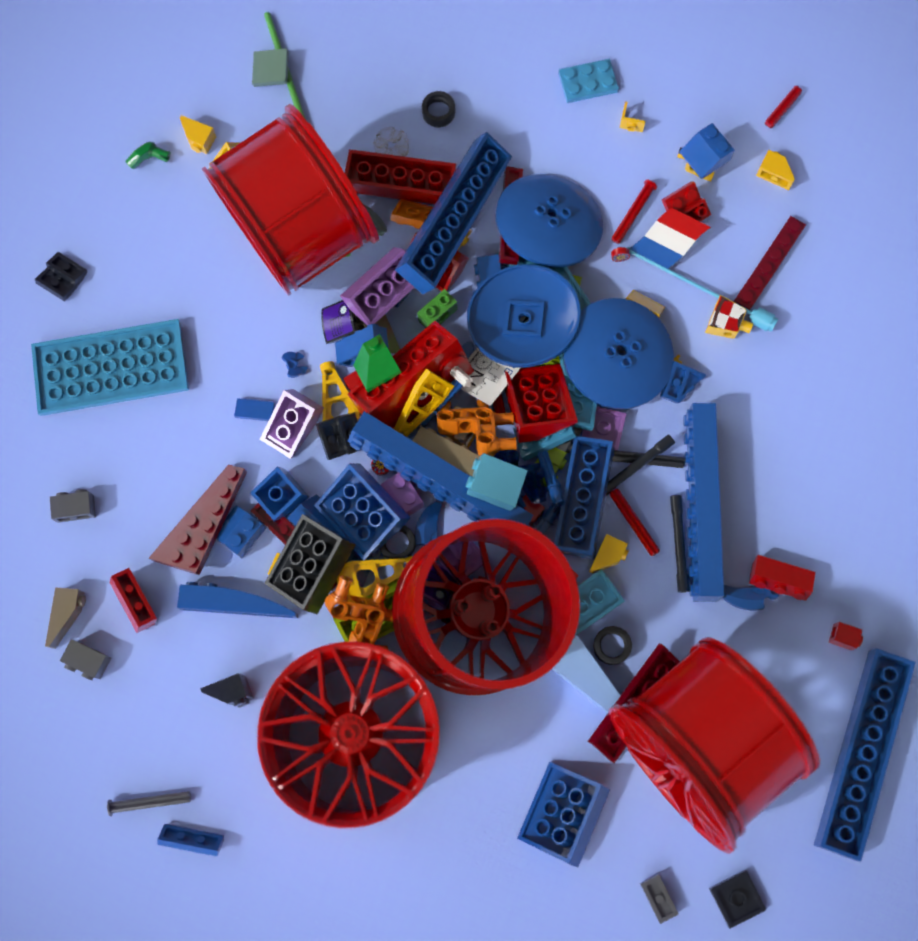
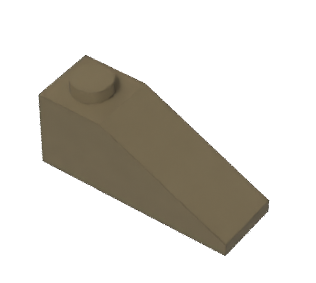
M55 587L45 647L56 649L81 613L82 607L85 606V592L79 589Z

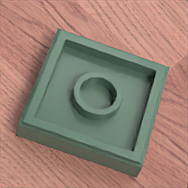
M287 48L254 52L252 85L254 87L287 84L289 59Z

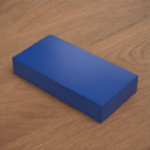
M237 398L234 417L269 421L274 411L275 403Z

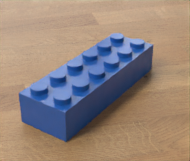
M581 436L574 438L563 494L565 504L561 505L554 542L562 554L595 559L615 449L613 441Z

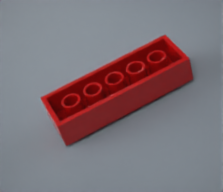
M349 149L345 174L357 194L435 204L455 173L457 166L456 163Z

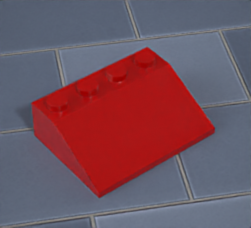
M560 364L519 369L512 380L509 373L505 371L508 385L504 389L510 412H513L514 426L519 443L540 440L578 422Z

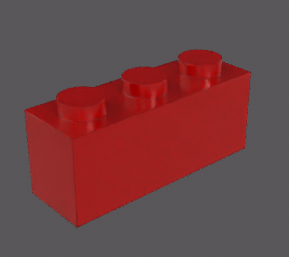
M757 555L752 563L749 584L755 585L757 588L772 590L777 594H785L797 600L806 601L813 592L816 572Z
M130 568L112 575L110 585L136 633L155 625L157 618Z

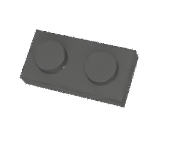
M659 874L640 883L659 924L679 915Z

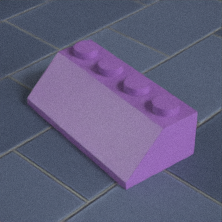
M396 247L391 249L340 295L348 308L366 325L375 324L414 288L395 271L406 252L404 249Z

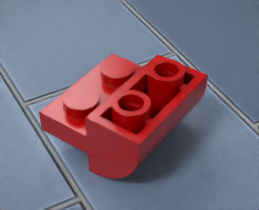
M693 181L661 199L666 211L674 208L700 222L711 215L706 200L701 198Z

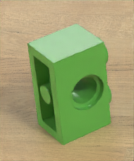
M444 289L417 312L418 321L425 328L434 321L441 325L458 310L457 301Z

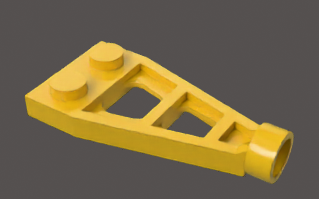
M328 361L320 364L322 373V407H324L322 421L334 418L331 415V406L339 401L345 403L348 413L355 412L358 421L361 417L360 412L348 396L349 392L336 372L334 362ZM337 384L341 395L330 398L328 386Z
M426 369L415 383L400 417L392 429L407 437L446 399L454 385ZM423 392L432 395V400L426 406H417L419 397ZM412 410L419 412L410 423L407 422Z
M412 556L403 559L347 562L337 578V583L341 575L353 579V582L350 585L348 595L366 598L374 593L377 583L388 585L399 579L404 569L403 564L405 562L407 564ZM391 565L394 569V574L388 578L380 579L378 568ZM359 570H372L375 575V581L369 586L362 588L359 586L356 574Z

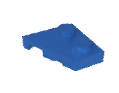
M674 361L670 378L660 397L675 404L680 403L686 394L691 392L695 385L705 378L706 374Z

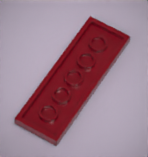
M659 643L614 705L622 706L630 698L637 699L679 664L680 661L664 645ZM608 712L588 742L609 761L615 763L627 746L617 734Z

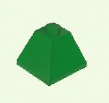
M380 334L362 344L353 365L367 392L402 373Z

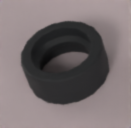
M434 91L423 99L421 106L422 115L427 124L440 128L452 122L455 117V103L450 94L443 91ZM442 102L448 105L449 111L447 114L438 117L431 115L428 112V107L433 103Z
M404 525L399 531L407 536L409 541L408 548L403 553L394 554L387 549L385 543L380 548L385 558L403 559L413 554L416 542L410 528Z
M605 627L594 638V653L605 664H620L631 653V637L621 627ZM608 634H617L624 642V650L617 657H609L601 649V641Z

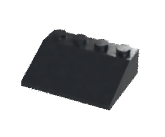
M302 514L264 584L302 610L318 615L356 544Z

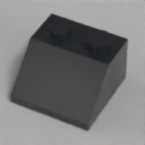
M240 673L200 688L202 693L234 707L238 706V708L250 704L249 700L254 699L247 677Z

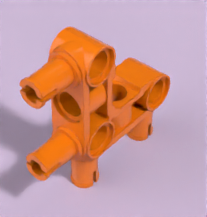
M478 399V408L451 409V402L449 401L437 413V428L440 434L476 433V447L479 456L484 453L493 457L499 451L517 450L516 437L498 438L495 431L496 425H514L513 412L496 413L489 408L488 404L482 403Z
M341 575L336 590L325 599L326 608L332 617L336 619L357 621L354 631H351L348 642L369 643L389 650L386 645L375 644L383 622H392V610L387 609L383 602L389 586L384 583H377L373 596L370 599L348 595L353 579Z

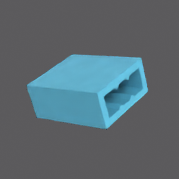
M484 453L479 458H475L472 469H474L473 475L469 476L466 482V487L468 488L466 494L509 511L514 509L527 470Z

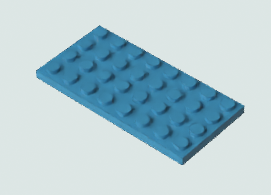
M179 319L31 344L37 413L39 416L189 391Z

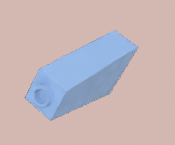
M575 636L565 655L551 670L608 714L609 709L619 699L620 694L580 638Z

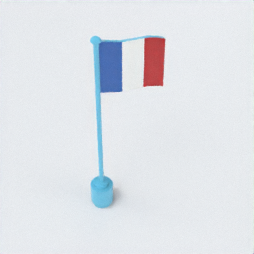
M670 208L658 218L643 238L631 248L627 247L630 254L719 298V294L669 269L687 253L702 234L712 227L674 208ZM761 307L758 310L754 308L753 312L746 309V313L750 314L749 319L752 320L751 322L754 326L764 331L772 332L778 321L775 314Z

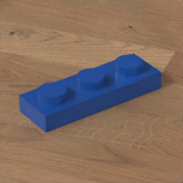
M164 824L158 836L157 845L218 857L224 842V835Z

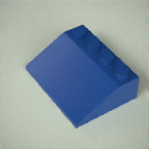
M361 463L348 464L314 505L341 536L356 544L353 550L363 561L367 560L397 534L411 518Z
M549 762L517 839L578 868L610 789Z

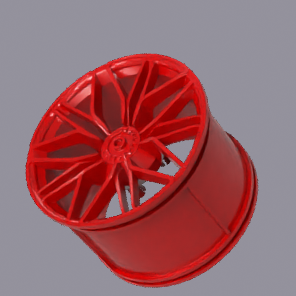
M292 104L285 106V113L282 115V119L280 117L276 118L210 162V168L207 169L205 166L201 168L232 218L288 296L292 294L290 290L294 289V291H297L299 287L357 248H361L363 242L368 243L370 241L375 244L379 241L376 227L345 172L312 125L305 120L302 113Z
M486 519L471 522L423 546L413 555L401 572L392 601L393 628L399 647L407 661L430 683L446 691L462 695L492 694L505 689L526 685L544 676L556 666L570 647L576 633L580 613L577 582L572 568L562 552L539 531L525 524L505 519ZM469 541H478L485 579L471 580L465 574ZM462 542L457 572L441 552L448 546ZM485 542L508 550L493 571L489 563ZM513 553L516 557L500 583L496 584L495 575L510 554ZM437 557H439L461 585L448 580L435 562ZM519 559L528 567L535 578L532 580L506 582ZM431 566H433L443 582L426 581ZM538 584L541 595L515 610L510 608L509 600L505 593L507 588ZM424 586L442 588L452 594L449 609L436 610L424 604ZM543 600V625L517 616L519 613ZM423 610L434 617L424 620ZM444 618H450L451 622L431 631L427 630V623ZM511 618L541 630V634L537 635L515 628L508 619ZM456 629L467 640L464 649L449 662L440 653L439 648L445 636ZM501 631L505 633L520 664L514 671L490 648L491 638L497 636ZM440 632L434 644L430 635ZM513 632L538 639L535 648L526 660L522 655ZM478 641H480L479 678L474 676L473 651ZM467 654L469 674L455 667ZM485 654L505 671L507 675L495 680L484 679Z
M710 637L702 638L690 649V654L637 699L630 698L626 704L622 706L616 704L609 709V716L617 734L627 746L634 760L660 793L703 838L727 854H731L737 848L736 841L738 837L746 833V826L795 782L799 779H807L820 766L819 754L809 732L783 696L744 657L726 644Z
M337 642L324 645L303 654L281 672L269 689L261 707L257 726L259 760L264 775L273 791L286 806L298 815L314 823L333 828L369 826L381 822L402 810L417 796L425 785L435 764L439 746V719L436 706L427 685L418 672L395 653L380 646L363 642ZM365 666L359 682L355 686L346 668ZM369 667H375L376 670L365 704L361 703V688ZM340 669L350 688L351 699L350 701L333 706L327 698L325 676ZM380 669L388 671L403 680L373 694ZM318 680L320 698L308 691ZM409 685L415 692V695L389 722L382 724L379 716L372 709L375 701ZM304 694L320 704L327 712L325 716L311 710L301 701ZM419 700L426 728L395 726L401 717ZM298 704L309 713L293 717ZM301 721H315L319 723V743L309 746L289 742L291 723ZM392 730L426 732V739H390L383 737V733ZM425 743L424 752L417 771L394 744ZM381 746L389 748L412 774L413 777L407 786L385 776L372 767L371 760L378 754ZM290 748L305 751L306 753L293 762ZM321 752L325 754L318 762L301 773H297L295 766L306 758ZM333 762L339 766L348 767V775L332 804H329L320 799L318 795L323 770L328 764ZM361 765L365 772L373 806L372 809L365 808L358 784V766ZM316 769L313 792H311L303 783L301 777ZM370 775L401 790V792L390 801L377 807ZM352 781L362 810L337 807Z

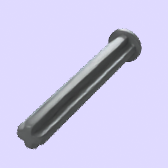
M186 791L115 802L109 799L107 801V812L109 816H112L113 813L189 803L191 802V793Z

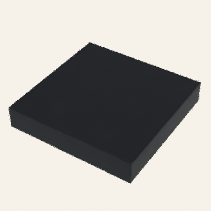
M743 870L709 888L729 929L767 910L747 870Z

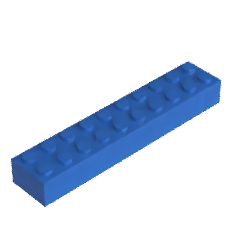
M488 132L474 140L395 269L396 272L422 294L431 291L437 286L513 157Z
M692 403L690 408L687 409L686 415L683 416V426H686L687 433H684V445H687V452H685L684 458L685 463H688V470L685 471V481L688 482L689 489H686V500H689L686 516L687 519H690L687 537L691 540V546H688V557L691 558L688 573L689 577H692L689 595L693 597V602H717L724 597L716 403Z
M365 411L351 431L348 439L351 447L366 452L367 456L372 460H379L384 463L383 465L387 469L397 471L403 479L415 482L418 488L433 493L436 499L451 504L452 509L464 512L474 522L486 519H505L528 526L534 516L518 505L509 511L466 494L468 490L466 482L469 475Z
M878 648L868 651L813 846L853 861H862L916 662Z

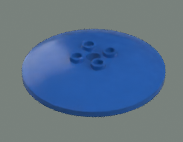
M534 174L519 178L505 188L497 203L496 223L503 240L519 256L532 263L556 268L573 266L589 258L601 241L603 219L596 202L584 189L565 178L549 174ZM548 213H554L556 217H551L548 215Z
M532 264L510 266L490 275L475 290L467 310L468 330L476 347L494 362L517 368L541 365L559 356L574 340L581 320L579 299L572 285L559 273L549 268ZM523 316L529 317V321L525 323L520 322L519 319ZM572 320H574L572 330L566 336L567 329Z
M609 298L596 301L581 310V320L577 334L567 349L563 351V360L569 378L575 387L589 400L611 409H631L651 401L664 389L672 371L674 351L667 329L652 311L631 300ZM572 320V322L570 323L566 332V336L572 330L574 320ZM617 347H623L626 354H618Z

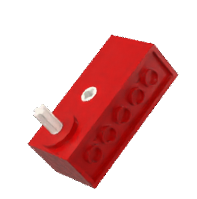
M434 321L393 355L395 362L402 372L401 374L367 392L361 382L348 393V396L361 415L365 411L389 427L394 428L415 383L426 369L450 383L456 379L464 387L471 386L473 379L469 375L474 370L458 339L437 321ZM423 392L419 397L417 406H426L432 400V395ZM412 410L407 422L410 423L419 412Z

